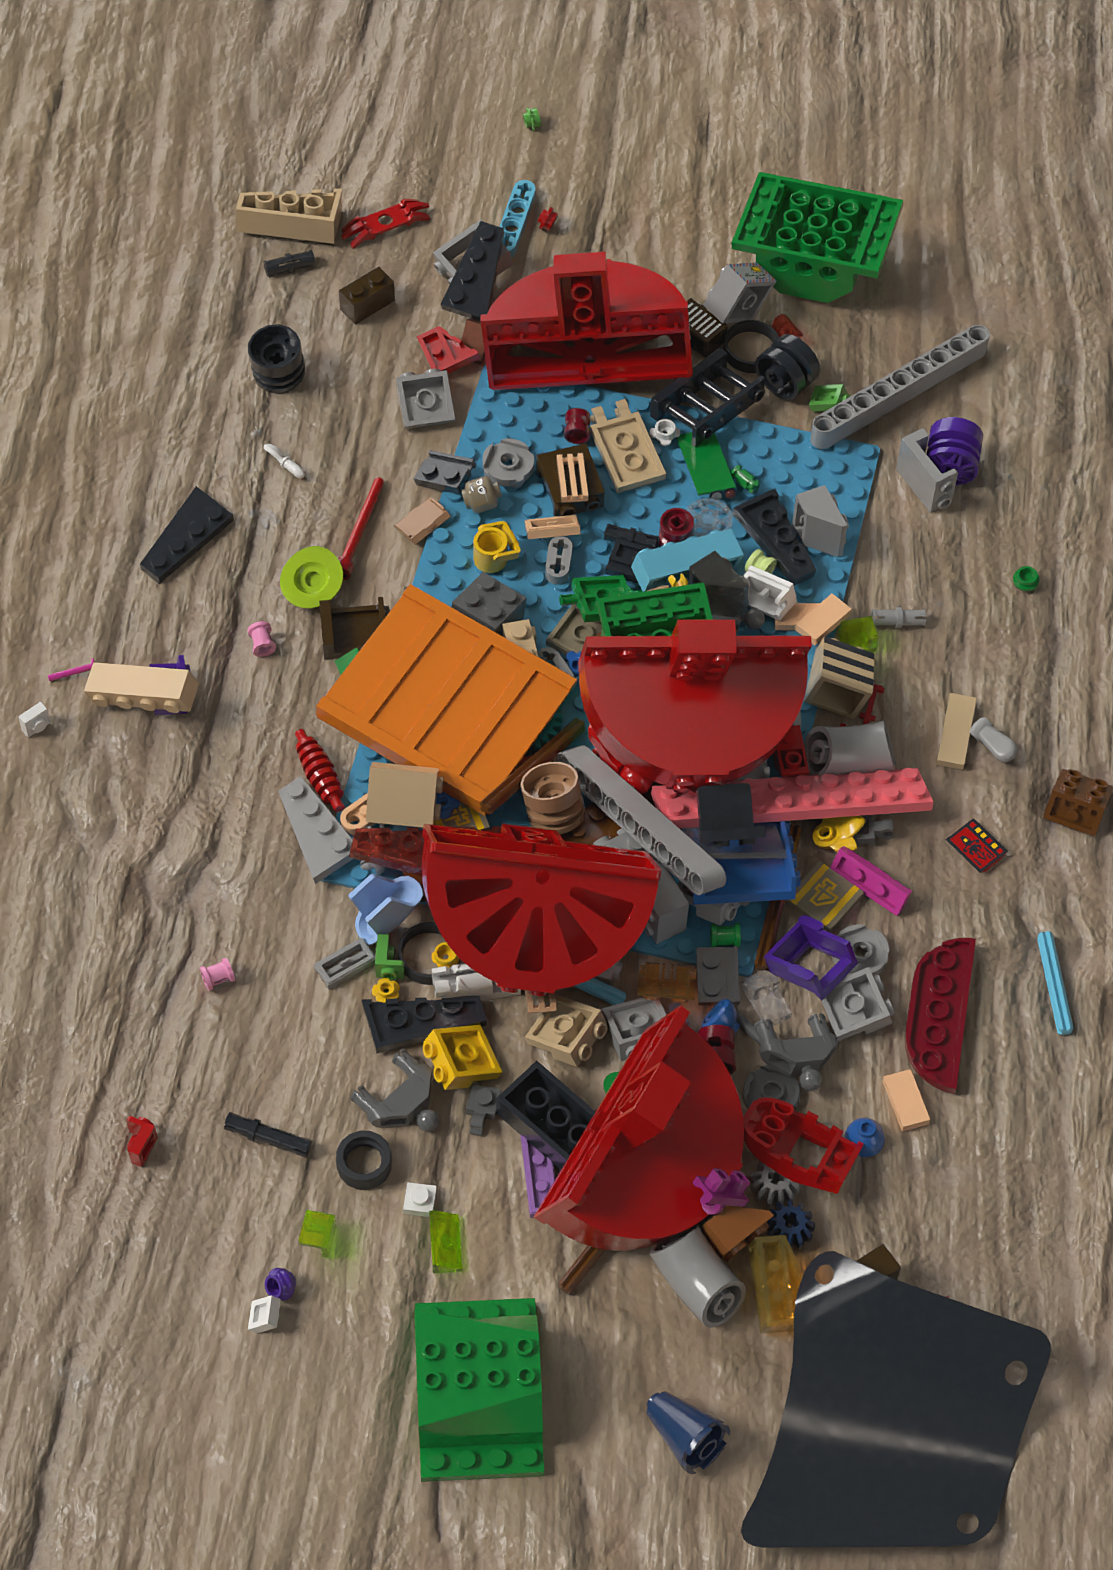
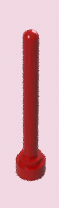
M381 477L374 479L343 555L338 557L343 569V580L349 579L353 572L352 558L384 485V480Z

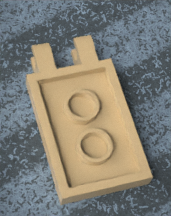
M625 399L615 402L617 408L614 411L617 418L611 420L606 419L601 406L591 409L593 425H590V432L617 493L666 479V472L639 411L631 413Z

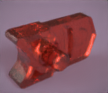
M780 314L775 317L772 328L779 337L784 334H792L798 338L803 337L802 332L792 323L787 315Z

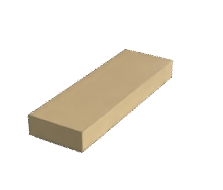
M950 693L936 765L963 770L977 698Z

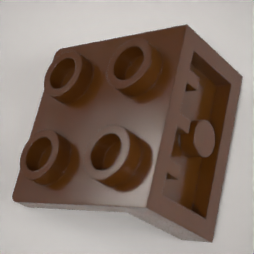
M1062 769L1052 789L1043 818L1095 837L1112 794L1113 786L1108 785L1102 779H1091L1083 776L1079 771Z

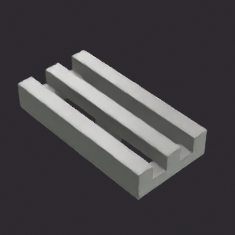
M361 937L313 964L316 973H319L321 980L325 982L327 989L330 990L374 965L375 955ZM361 948L363 949V951L357 953L356 955L350 958L348 957L340 962V964L332 967L331 969L327 971L324 970L325 968L338 962L346 956L354 953L355 951Z

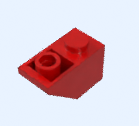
M800 725L791 726L780 746L772 754L775 769L781 777L809 774Z

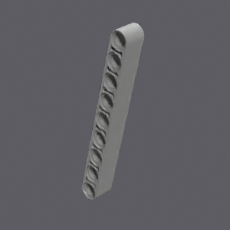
M973 325L814 418L810 437L812 445L819 449L831 447L979 360L986 354L990 337L989 330L982 325Z
M581 745L560 752L557 755L556 762L569 764L576 770L581 792L694 894L702 895L725 885L726 875L721 865L588 747Z

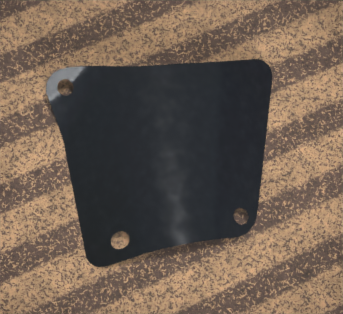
M835 1251L819 1254L807 1266L796 1296L793 1363L787 1399L774 1451L765 1477L742 1522L741 1534L743 1539L748 1544L761 1548L959 1546L972 1544L982 1539L991 1531L996 1523L1017 1449L1049 1362L1051 1343L1048 1337L1039 1329L883 1275ZM822 1265H830L834 1271L832 1281L825 1285L820 1284L815 1279L816 1271ZM1013 1361H1021L1027 1367V1377L1018 1385L1010 1384L1005 1377V1370ZM964 1513L975 1515L979 1522L978 1528L970 1534L961 1532L957 1527V1519L960 1515Z

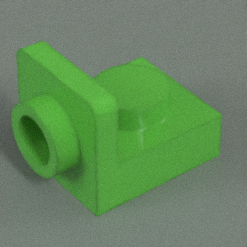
M843 384L815 385L809 406L812 412L827 411L851 396Z
M386 934L377 935L376 977L382 979L389 978L390 981L403 979L404 961L394 960L395 946L389 944V935Z

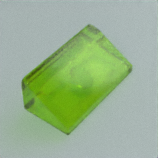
M436 1210L429 1211L433 1273L463 1271L459 1214Z

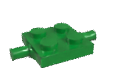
M624 575L580 577L572 579L571 587L574 594H560L559 603L560 606L576 605L580 609L584 623L601 622L597 607L598 598L643 591H633L627 585Z

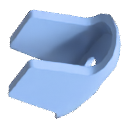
M376 874L369 875L348 895L359 909L355 921V928L359 938L362 937L366 944L370 945L377 942L378 934L387 935L399 926L421 901L423 892L420 884L410 876H401L391 880Z

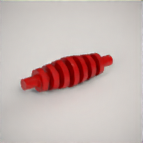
M304 729L297 730L295 736L298 742L295 748L299 754L298 756L307 780L317 794L321 796L325 804H331L335 812L342 811L345 808L341 800L344 792L334 769V764L314 737L307 736Z

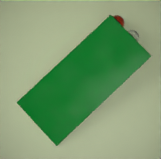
M692 432L680 434L679 437H676L698 496L710 494L709 499L713 502L719 501L723 497L725 499L734 498L738 491L715 433L707 441H703L696 447L691 445Z

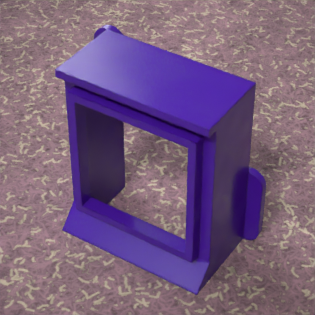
M803 915L799 917L798 922L772 947L764 958L772 976H779L807 989L822 1001L849 974L858 962L850 941L823 930L824 924ZM810 947L839 959L820 981L812 971L794 964Z

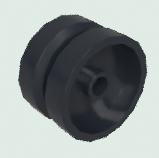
M792 334L780 336L755 361L758 377L761 375L765 377V387L783 400L796 398L804 391L806 386L819 377L821 371L819 361L812 349L804 341Z

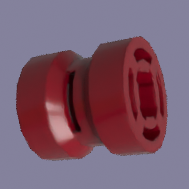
M573 408L566 412L564 438L569 443L582 444L589 440L590 429L588 426L590 425L591 415L587 410Z

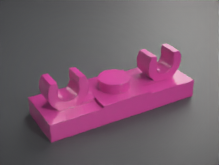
M845 846L838 850L830 867L833 871L864 891L866 896L896 916L902 912L912 893L911 889L906 888L899 881L894 880L890 875Z

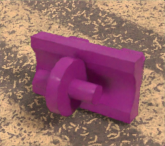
M714 1168L708 1177L697 1176L693 1181L694 1186L700 1187L704 1192L700 1203L707 1214H720L726 1205L744 1207L749 1201L743 1192L749 1186L750 1181L741 1171L734 1170L728 1176L725 1171Z

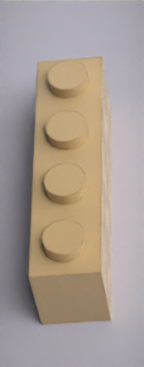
M93 662L84 692L92 699L95 705L101 707L117 705L124 709L141 707L148 711L164 709L172 713H178L179 711L190 712L199 682L189 670Z

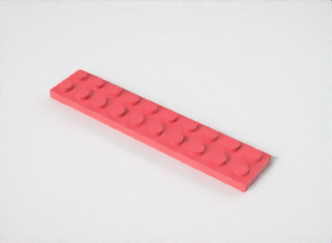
M918 768L896 769L895 771L877 770L875 773L855 771L844 775L827 773L823 776L799 775L793 777L745 779L725 783H748L750 785L754 823L932 811L933 808L932 797ZM666 785L652 786L651 796L655 807L678 828L699 827L697 788H690L689 792L678 793L674 792L673 789H666Z

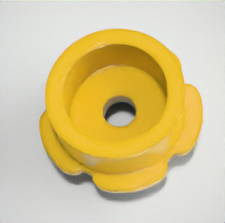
M446 942L438 944L431 956L433 963H436L437 967L446 966L449 968L457 965L459 962V957Z
M389 978L380 979L378 984H375L372 988V994L377 1002L386 1003V999L399 998L398 991H400V986L396 981H390Z

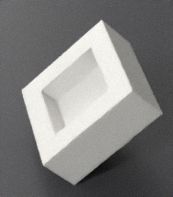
M41 702L18 716L21 730L28 738L35 733L43 731L50 724L47 708Z
M407 1182L403 1214L433 1218L437 1186Z
M271 1295L252 1301L248 1330L260 1333L277 1328L281 1299Z

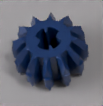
M790 1199L787 1207H785L782 1203L778 1202L775 1207L776 1210H769L774 1216L766 1222L770 1226L767 1229L769 1231L767 1238L768 1240H776L775 1246L777 1249L784 1244L787 1245L786 1249L788 1252L792 1251L793 1245L801 1250L804 1247V1241L810 1242L812 1240L813 1234L811 1232L815 1230V1223L810 1220L813 1214L811 1211L803 1212V1203L794 1207L793 1201ZM788 1223L793 1224L791 1228H788Z

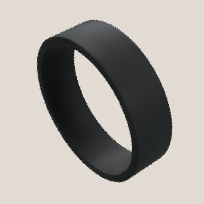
M745 320L734 324L727 331L724 340V351L728 353L727 362L733 368L745 373H756L755 361H745L736 357L728 347L729 341L734 336L743 332L763 334L772 342L776 341L779 336L770 325L764 322Z
M435 922L419 923L409 928L403 934L398 945L399 960L404 961L402 957L403 949L413 937L423 933H437L441 935ZM404 961V974L409 979L419 984L433 985L432 974L418 973L407 966Z

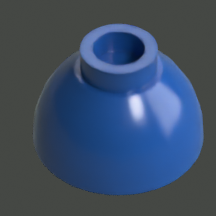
M730 999L721 1000L707 1013L702 1021V1028L709 1025H725L731 1027L736 1033L740 1024L737 1022L736 1008Z
M871 1118L854 1120L848 1125L844 1134V1138L856 1144L858 1141L864 1143L858 1155L860 1157H871L878 1154L885 1143V1134L882 1127Z

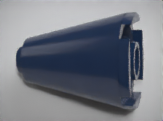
M667 1391L653 1394L647 1402V1416L687 1473L696 1474L693 1469L699 1466L704 1470L717 1459L727 1443L723 1438L725 1433L730 1436L731 1432L725 1422Z

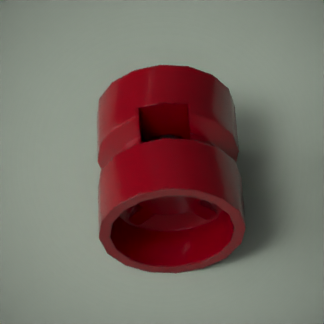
M672 508L662 514L659 527V547L669 542H682L693 536L694 518L687 510Z
M709 1025L701 1028L698 1034L714 1049L730 1075L736 1071V1054L733 1051L735 1049V1031L725 1025Z

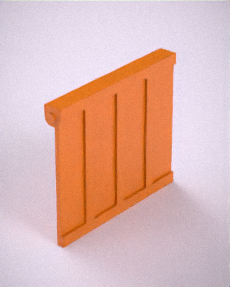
M409 584L401 598L328 693L320 699L316 705V717L395 764L439 768V777H444L442 791L485 816L487 813L480 810L481 800L511 775L575 687L577 679Z

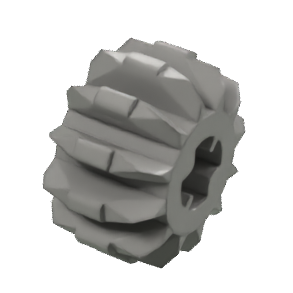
M759 1162L756 1168L757 1171L751 1174V1180L753 1181L751 1191L757 1193V1201L760 1202L766 1199L768 1208L772 1206L773 1202H780L784 1205V1200L787 1202L790 1199L794 1201V1194L799 1193L800 1185ZM773 1181H778L777 1185H774L772 1183Z

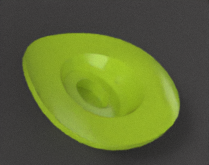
M310 546L296 552L287 561L280 576V587L285 598L294 606L304 609L320 607L319 601L321 600L331 601L337 595L343 583V569L340 561L333 552L321 546Z

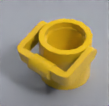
M505 521L483 524L478 527V532L473 540V560L479 570L486 573L498 572L505 567L508 560L517 559L521 550L519 542Z

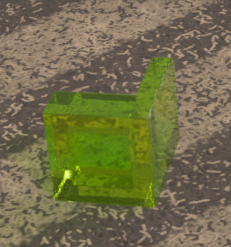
M872 616L840 622L838 634L840 642L854 647H861L872 653L876 652L879 637Z
M306 1210L298 1239L299 1244L322 1249V1257L329 1258L336 1231L335 1215Z

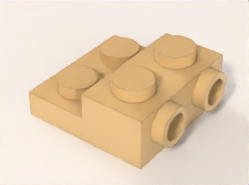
M555 994L557 1011L542 1012L526 1034L525 1039L529 1045L551 1052L554 1059L578 1067L581 1061H587L592 1053L591 1046L596 1039H602L605 1036L607 1022L601 1010Z

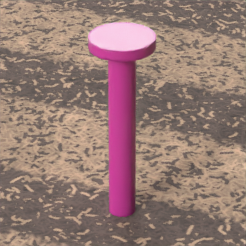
M91 658L90 664L48 675L49 682L90 671L93 662H95L94 658Z

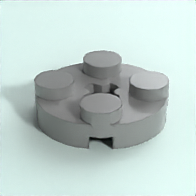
M510 438L502 439L501 443L494 446L493 443L489 445L483 453L482 467L484 476L490 477L493 483L498 482L500 486L519 488L524 485V481L528 480L533 473L534 456L529 451V447L522 441ZM510 459L513 465L507 466L502 462H507Z
M856 924L844 928L837 935L850 941L854 953L857 947L861 950H867L864 957L855 955L858 964L848 975L869 967L872 975L875 976L886 968L889 945L881 932L876 929L875 931L867 929L866 925ZM832 957L834 964H836L839 959Z

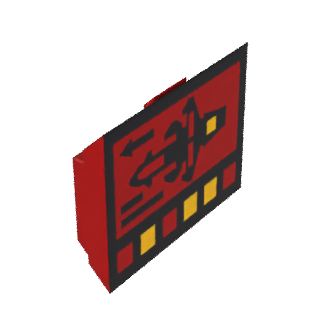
M974 818L946 839L980 873L989 870L1008 852Z

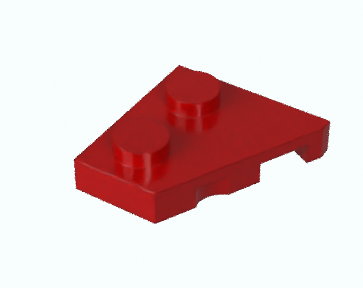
M440 326L416 336L431 369L447 370V374L480 359L477 350L474 348L470 349L463 344L462 340L449 335L448 331Z

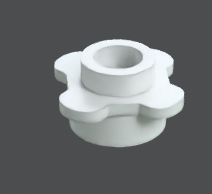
M662 419L655 424V428H652L649 434L651 438L658 439L661 445L668 446L671 444L672 439L680 436V429L675 427L671 420Z

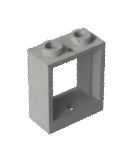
M482 219L433 252L436 260L434 267L441 276H447L449 285L456 273V269L449 262L467 250ZM503 244L496 270L497 276L513 265L510 252Z

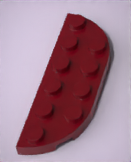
M976 938L950 939L942 942L940 946L932 951L927 952L915 969L911 986L904 1038L907 1057L914 1070L922 1079L933 1087L955 1094L957 1088Z

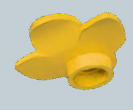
M862 816L823 818L822 823L813 831V841L818 847L823 849L832 848L838 852L842 846H845L854 851L858 847L853 836L863 827L865 819ZM830 832L828 836L822 837L824 833Z

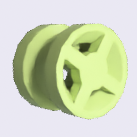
M757 549L749 557L744 570L747 572L750 566H754L772 574L777 565V560L773 557H766L762 550Z

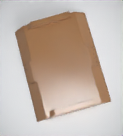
M429 497L397 522L394 527L416 545L451 516L434 498Z

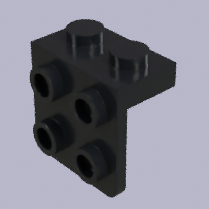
M748 783L711 785L697 788L696 796L701 843L712 842L713 848L730 846L729 841L739 840V845L756 844V838L765 837V826L754 827L751 787Z

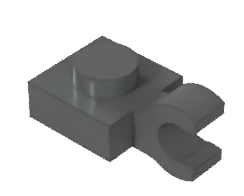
M861 815L865 819V824L853 836L856 844H874L875 836L881 839L893 838L892 831L894 830L893 820L873 821V815Z
M473 1084L466 1108V1114L472 1115L470 1134L481 1136L485 1120H495L496 1098L501 1094L500 1089Z

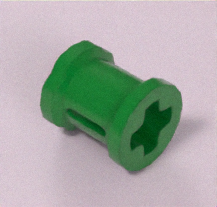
M711 923V947H740V923H735L734 926H717L715 923Z

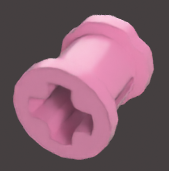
M260 621L249 626L247 630L248 635L253 640V654L257 657L273 654L276 651V643L271 639V625L268 622Z
M223 958L222 962L207 968L204 966L199 967L203 982L208 991L213 990V986L228 980L230 982L235 981L232 967L227 958Z

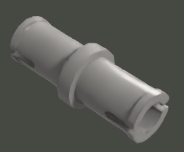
M895 607V610H871V616L882 617L881 619H871L872 626L894 625L895 628H902V626H925L926 619H915L916 616H926L925 609L902 610V607Z

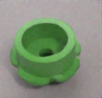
M526 108V113L523 114L526 128L531 127L532 131H535V128L541 126L537 108Z

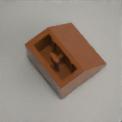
M728 1205L720 1214L715 1215L700 1229L721 1259L724 1258L728 1262L747 1245L745 1240L749 1244L752 1243L770 1227L766 1222L774 1215L767 1210Z

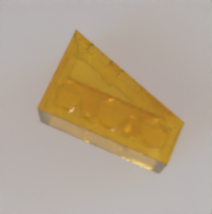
M785 1235L755 1237L749 1244L760 1334L794 1331L795 1300L803 1277L800 1272L799 1263Z

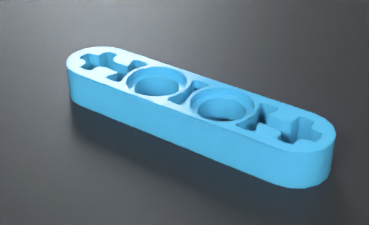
M528 180L518 181L514 185L499 226L505 232L503 245L505 246L506 240L509 241V246L506 248L509 250L511 258L516 254L535 200L536 187ZM526 191L524 199H522L521 194ZM520 207L525 211L518 214L514 213L512 209ZM513 225L516 226L518 230L514 232H509L505 228L507 226Z

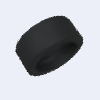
M360 1130L346 1136L340 1142L336 1151V1166L340 1178L348 1186L360 1190H369L381 1185L388 1178L392 1167V1154L388 1142L381 1135L372 1131ZM361 1146L372 1147L379 1151L381 1164L374 1172L358 1174L348 1168V1154L353 1149Z

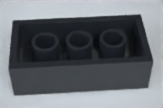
M537 1060L496 1098V1114L520 1135L524 1136L532 1146L546 1158H549L560 1170H562L596 1112Z

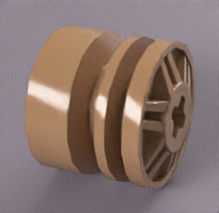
M547 762L533 767L523 776L520 785L530 827L557 830L559 834H564L577 828L584 821L586 811L577 772L571 765L562 762Z

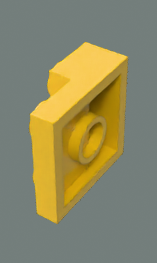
M481 1025L433 1029L423 1042L424 1056L431 1058L435 1067L434 1078L437 1082H442L445 1090L469 1088L474 1081L497 1079L502 1073Z

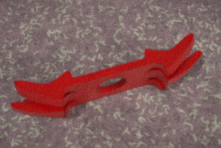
M402 199L400 203L364 217L356 216L341 229L343 233L341 237L344 240L359 233L351 242V247L354 249L365 240H374L376 235L403 225L410 226L419 220H430L427 213L418 211L430 206L428 203L420 202L416 199ZM382 216H389L393 219L388 225H383L378 220Z

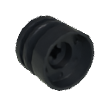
M276 324L260 328L251 336L248 342V355L253 378L257 385L265 391L272 393H284L296 388L302 382L305 375L302 346L297 333L287 326Z

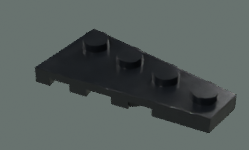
M480 221L440 304L443 310L480 321L481 315L488 313L492 302V291L497 276L496 270L505 234L502 227Z
M196 486L141 561V570L160 584L234 521L233 514Z
M776 488L734 507L732 515L766 555L777 560V568L795 586L814 577L816 568L804 544L800 543L797 537L798 532L795 526L791 525L787 517L788 512L785 506L780 504L778 500L779 494Z
M459 996L442 998L441 1000H427V997L415 998V1001H398V998L386 999V1003L372 1002V999H362V1007L376 1054L424 1042L433 1029L472 1025L487 1026V1018L480 996Z

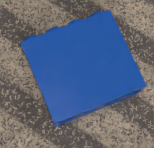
M789 821L754 823V827L765 826V837L756 838V844L739 845V840L729 841L730 846L714 848L712 842H700L699 827L682 828V831L721 865L726 875V883L721 888L702 895H696L691 891L693 905L795 899L796 888L801 886L800 871L797 870L796 853H791L793 852V837L788 836L790 835Z

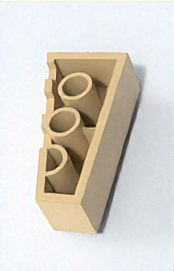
M342 188L333 189V193H322L321 189L311 190V194H296V190L286 191L282 195H275L273 191L240 193L236 206L237 232L334 244L343 211Z

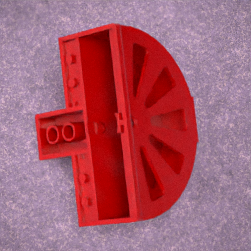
M606 251L554 255L552 267L537 271L514 283L496 299L488 313L481 315L480 318L489 388L492 390L674 379L679 377L689 378L693 374L688 301H685L681 292L663 276L637 265L606 259ZM662 335L668 336L672 343L671 346L617 354L620 351ZM593 337L595 340L593 342H586L585 338ZM621 337L611 345H605L609 338ZM571 340L575 346L567 347L559 341ZM521 345L564 357H516L508 355L513 346ZM588 359H594V360H595V361L592 362V363H586V362H585V361L588 360Z
M678 620L671 636H586L578 661L583 707L593 731L603 746L619 762L638 775L664 784L666 789H673L674 792L678 793L689 792L690 788L724 785L750 773L765 762L780 746L796 720L806 693L808 680L807 654L812 647L811 636H736L735 620Z
M432 824L423 825L422 881L434 921L452 951L471 969L494 981L497 987H501V990L504 992L517 993L518 989L529 990L531 995L546 996V993H554L555 990L572 987L600 975L617 963L632 948L642 934L652 913L662 870L646 851L567 842L562 839L557 830L502 824L501 833Z
M680 1005L642 1033L534 1215V1218L542 1224L547 1223L568 1238L584 1245L611 1251H629L656 1245L687 1230L703 1219L708 1220L711 1217V1214H707L700 1203L704 1192L700 1187H695L693 1181L697 1176L708 1177L714 1168L725 1171L728 1176L734 1170H741L743 1166L741 1157L744 1145L743 1113L730 1073L714 1049L685 1022L690 1014V1011Z

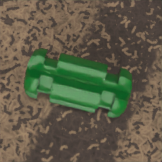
M737 465L731 471L732 478H737L735 480L746 490L749 488V493H754L759 489L760 481L758 479L754 480L756 477L746 469L742 470L741 465Z

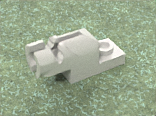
M466 964L453 965L450 968L443 966L431 969L436 998L480 996L481 1001L521 995L520 989H518L517 993L502 991L501 987H497L494 981L480 975Z

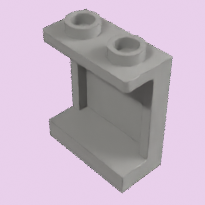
M922 428L901 438L896 470L931 513L938 509H944L951 504L958 472L952 469L942 474L926 455L929 435Z

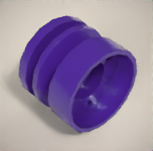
M947 417L940 419L930 428L926 455L942 474L955 469L958 472L956 485L971 482L978 473L983 432L978 425L965 418Z

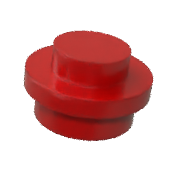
M550 207L548 211L546 209L542 211L537 220L540 223L539 229L550 231L558 217V213L554 212V208Z

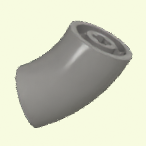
M885 721L855 726H817L812 728L804 741L809 775L823 776L827 773L844 775L855 771L875 773L877 770H896L893 747Z
M695 1224L687 1230L658 1243L650 1250L649 1255L665 1280L686 1307L705 1326L709 1328L718 1327L727 1322L741 1307L746 1294L744 1283L719 1257L698 1225Z

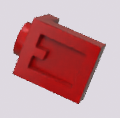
M129 1116L126 1122L129 1132L134 1135L129 1140L127 1151L131 1163L142 1167L158 1139L156 1128L150 1120L144 1117L137 1119Z

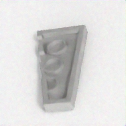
M301 776L278 791L315 884L361 854L357 844Z

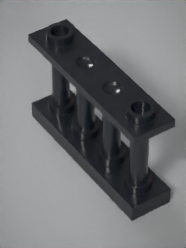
M719 348L692 368L693 374L691 377H679L651 397L650 417L659 421L666 415H672L692 429L691 445L696 447L703 441H707L712 434L755 402L761 401L765 394V377L761 375L755 381L749 383L727 368L728 353ZM722 376L740 388L741 391L733 396L712 381ZM705 389L725 403L716 409L695 394ZM683 402H689L707 416L697 421L678 408V406Z

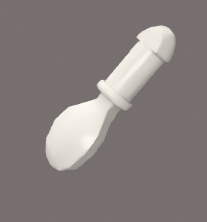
M272 444L264 445L263 449L272 454L281 463L282 468L287 469L299 479L305 477L306 471L294 463L290 457H284L282 451L277 446Z

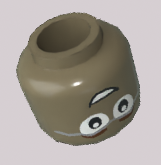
M488 476L468 481L465 484V489L462 490L467 509H472L474 513H481L496 508L498 506V498L502 497L498 482L493 483Z

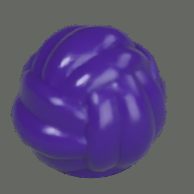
M285 1268L272 1269L265 1279L267 1294L281 1299V1301H286L293 1296L296 1288L295 1276Z

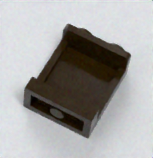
M586 443L536 455V471L539 478L544 480L553 505L554 517L595 511L604 507L605 491ZM578 453H583L588 501L562 503L557 455H562V458L567 457V454L577 457ZM574 464L577 494L582 495L578 464ZM563 465L567 496L572 495L568 465Z
M378 597L377 605L333 609L330 607V600L319 601L324 660L339 659L355 648L361 650L390 612V607L384 606L383 597Z

